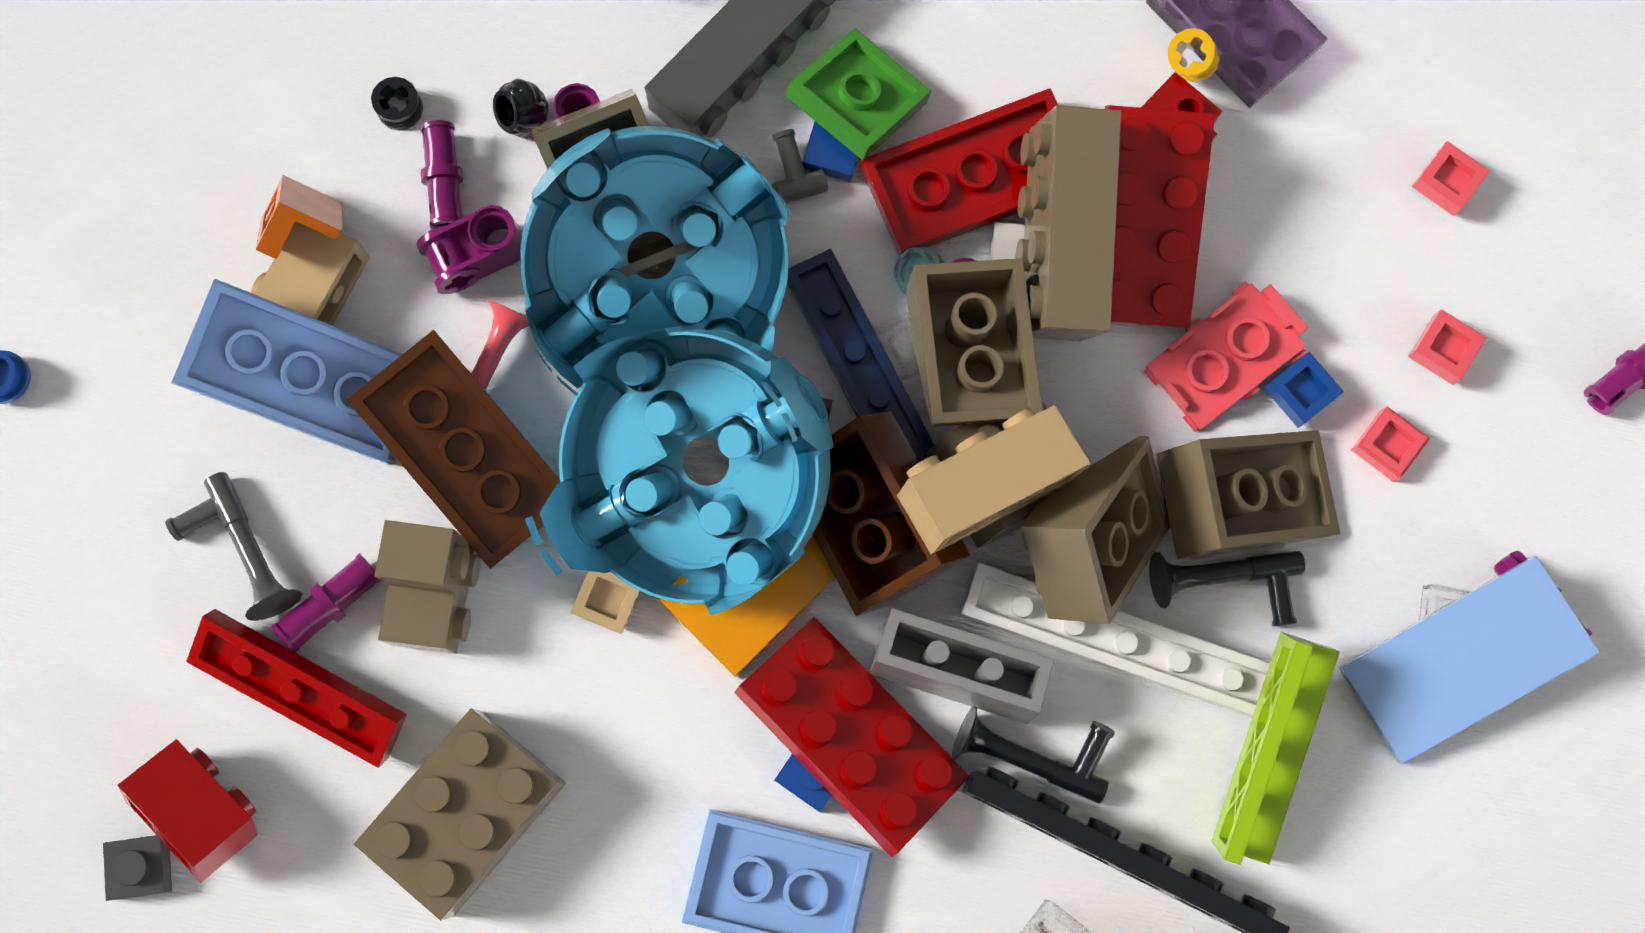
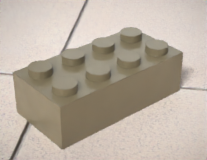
M1056 105L1030 128L1029 133H1025L1023 136L1020 158L1021 164L1028 166L1027 186H1022L1020 189L1018 215L1019 218H1025L1024 239H1019L1017 243L1015 259L1023 258L1033 338L1082 341L1110 332L1121 110Z

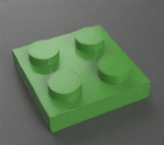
M854 28L789 83L786 97L863 161L927 104L932 91Z

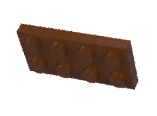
M432 330L346 399L457 531L468 540V544L490 569L531 537L525 518L532 516L537 530L544 526L540 511L556 485L560 482L559 477L435 330Z

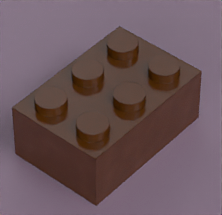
M891 411L860 415L832 434L834 447L830 449V485L826 504L813 537L855 616L888 606L970 556L962 539L931 555L898 499L897 494L909 479L907 471L919 463Z

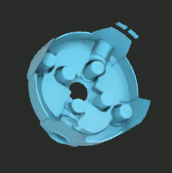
M640 126L612 132L607 128L588 136L569 148L542 175L531 193L532 204L526 216L521 240V276L526 297L525 312L536 345L546 360L573 386L580 388L583 384L581 377L573 367L591 352L606 343L627 335L681 326L683 330L704 329L730 333L750 340L773 353L775 334L773 324L780 311L788 279L789 258L784 230L788 211L776 191L771 187L772 185L768 183L769 181L764 178L744 153L739 155L734 149L719 139L712 141L683 129L665 126ZM653 231L664 234L671 240L674 246L685 241L698 247L676 256L675 264L671 271L658 279H645L636 273L627 277L623 272L616 270L629 265L627 258L628 248L638 235L645 232ZM535 347L536 352L538 353V355L540 356V358L542 359V361L544 362V364L546 365V367H547V368L550 370V372L552 373V369L548 366V364L545 362V360L543 359V357L541 356V354L539 353V351H538L537 348ZM557 375L560 383L578 397V393Z
M681 326L621 337L591 352L573 367L581 377L583 384L577 392L578 397L575 396L562 429L559 448L560 482L556 485L540 511V516L548 536L570 569L600 573L611 572L624 583L656 598L680 603H705L711 616L749 599L790 569L806 553L804 547L813 535L826 504L830 485V449L834 445L827 421L828 412L821 395L813 383L802 375L785 357L777 358L765 348L734 334L704 329L683 330ZM698 437L716 439L720 451L729 458L728 471L725 477L717 484L711 486L696 484L689 479L683 469V451L689 442ZM533 517L525 518L535 545L542 543L543 541L538 533ZM547 549L540 552L555 575L563 572ZM681 575L690 582L672 585Z

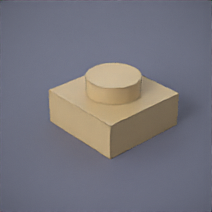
M588 571L570 613L622 634L641 591L624 583L611 572Z

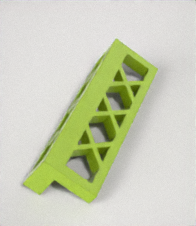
M1280 632L1211 841L1224 860L1241 865L1243 857H1247L1270 865L1340 651L1335 648Z

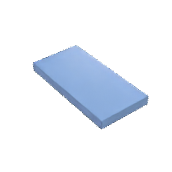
M214 278L171 384L384 464H389L392 453L346 399L399 358L402 353Z
M1534 556L1343 664L1339 669L1397 761L1404 764L1599 654L1600 651L1537 556Z

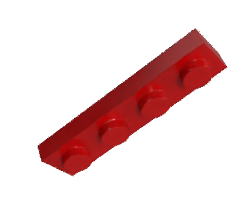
M217 609L210 611L201 618L186 660L187 663L377 768L389 759L407 716L406 713Z

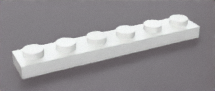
M982 563L976 565L960 613V617L1250 718L1253 716L1270 665L1268 662L1121 611H1117L1110 624L1048 619L1042 596L1038 594L1034 581Z

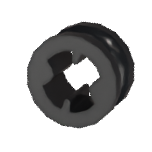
M386 78L380 81L373 89L371 95L372 107L382 124L388 128L405 130L414 126L421 118L423 112L422 100L413 84L405 78ZM395 96L399 100H404L407 106L399 111L395 107H390L388 104L389 99Z

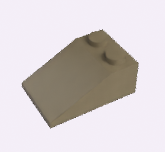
M1023 258L914 265L906 287L911 337L931 427L1005 422L1027 408H1032L1035 414L1043 411Z
M1319 430L1199 439L1156 453L1177 559L1216 555L1341 534Z
M1149 436L1136 437L1083 470L1072 482L1043 496L1021 526L1023 545L1029 551L1035 572L1036 590L1042 596L1048 619L1110 624L1168 532L1170 524Z

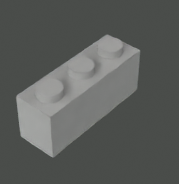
M892 608L884 622L869 673L971 707L975 705L977 709L1028 724L1041 712L1054 659Z

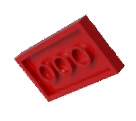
M1051 88L871 155L863 161L861 160V171L900 258L1018 213L1019 193L1022 186H1027L1028 166L1021 164L1022 139L1025 133H1029L1030 128L1058 105Z
M1106 105L1105 109L1121 110L1111 322L1190 328L1215 114Z
M815 617L744 680L734 692L891 857L901 851L970 777Z

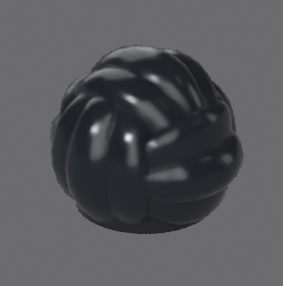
M514 79L502 85L493 98L495 119L498 125L509 134L525 137L532 134L533 128L542 125L547 120L549 112L548 102L544 93L532 82L525 81L524 79Z

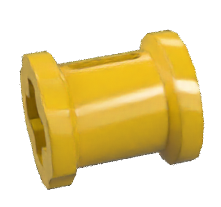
M1196 28L1185 29L1176 34L1167 50L1168 61L1171 67L1182 78L1191 82L1211 77L1217 70L1220 61L1217 46L1211 36L1205 31ZM1201 44L1200 49L1206 56L1202 64L1193 61L1186 68L1188 62L1182 56L1186 48L1195 50Z

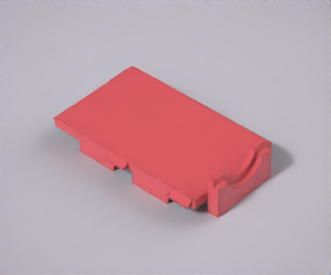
M1245 281L1232 291V298L1212 312L1204 321L1198 318L1190 324V328L1186 327V334L1146 365L1145 374L1155 385L1158 383L1185 414L1183 419L1194 432L1196 430L1201 431L1241 398L1247 401L1261 390L1257 385L1288 361L1294 364L1307 353L1304 349L1307 346L1299 336L1309 327L1272 284H1269L1259 292L1252 283L1248 284Z

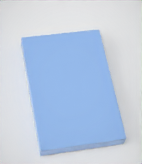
M709 809L682 923L721 933H855L874 849Z

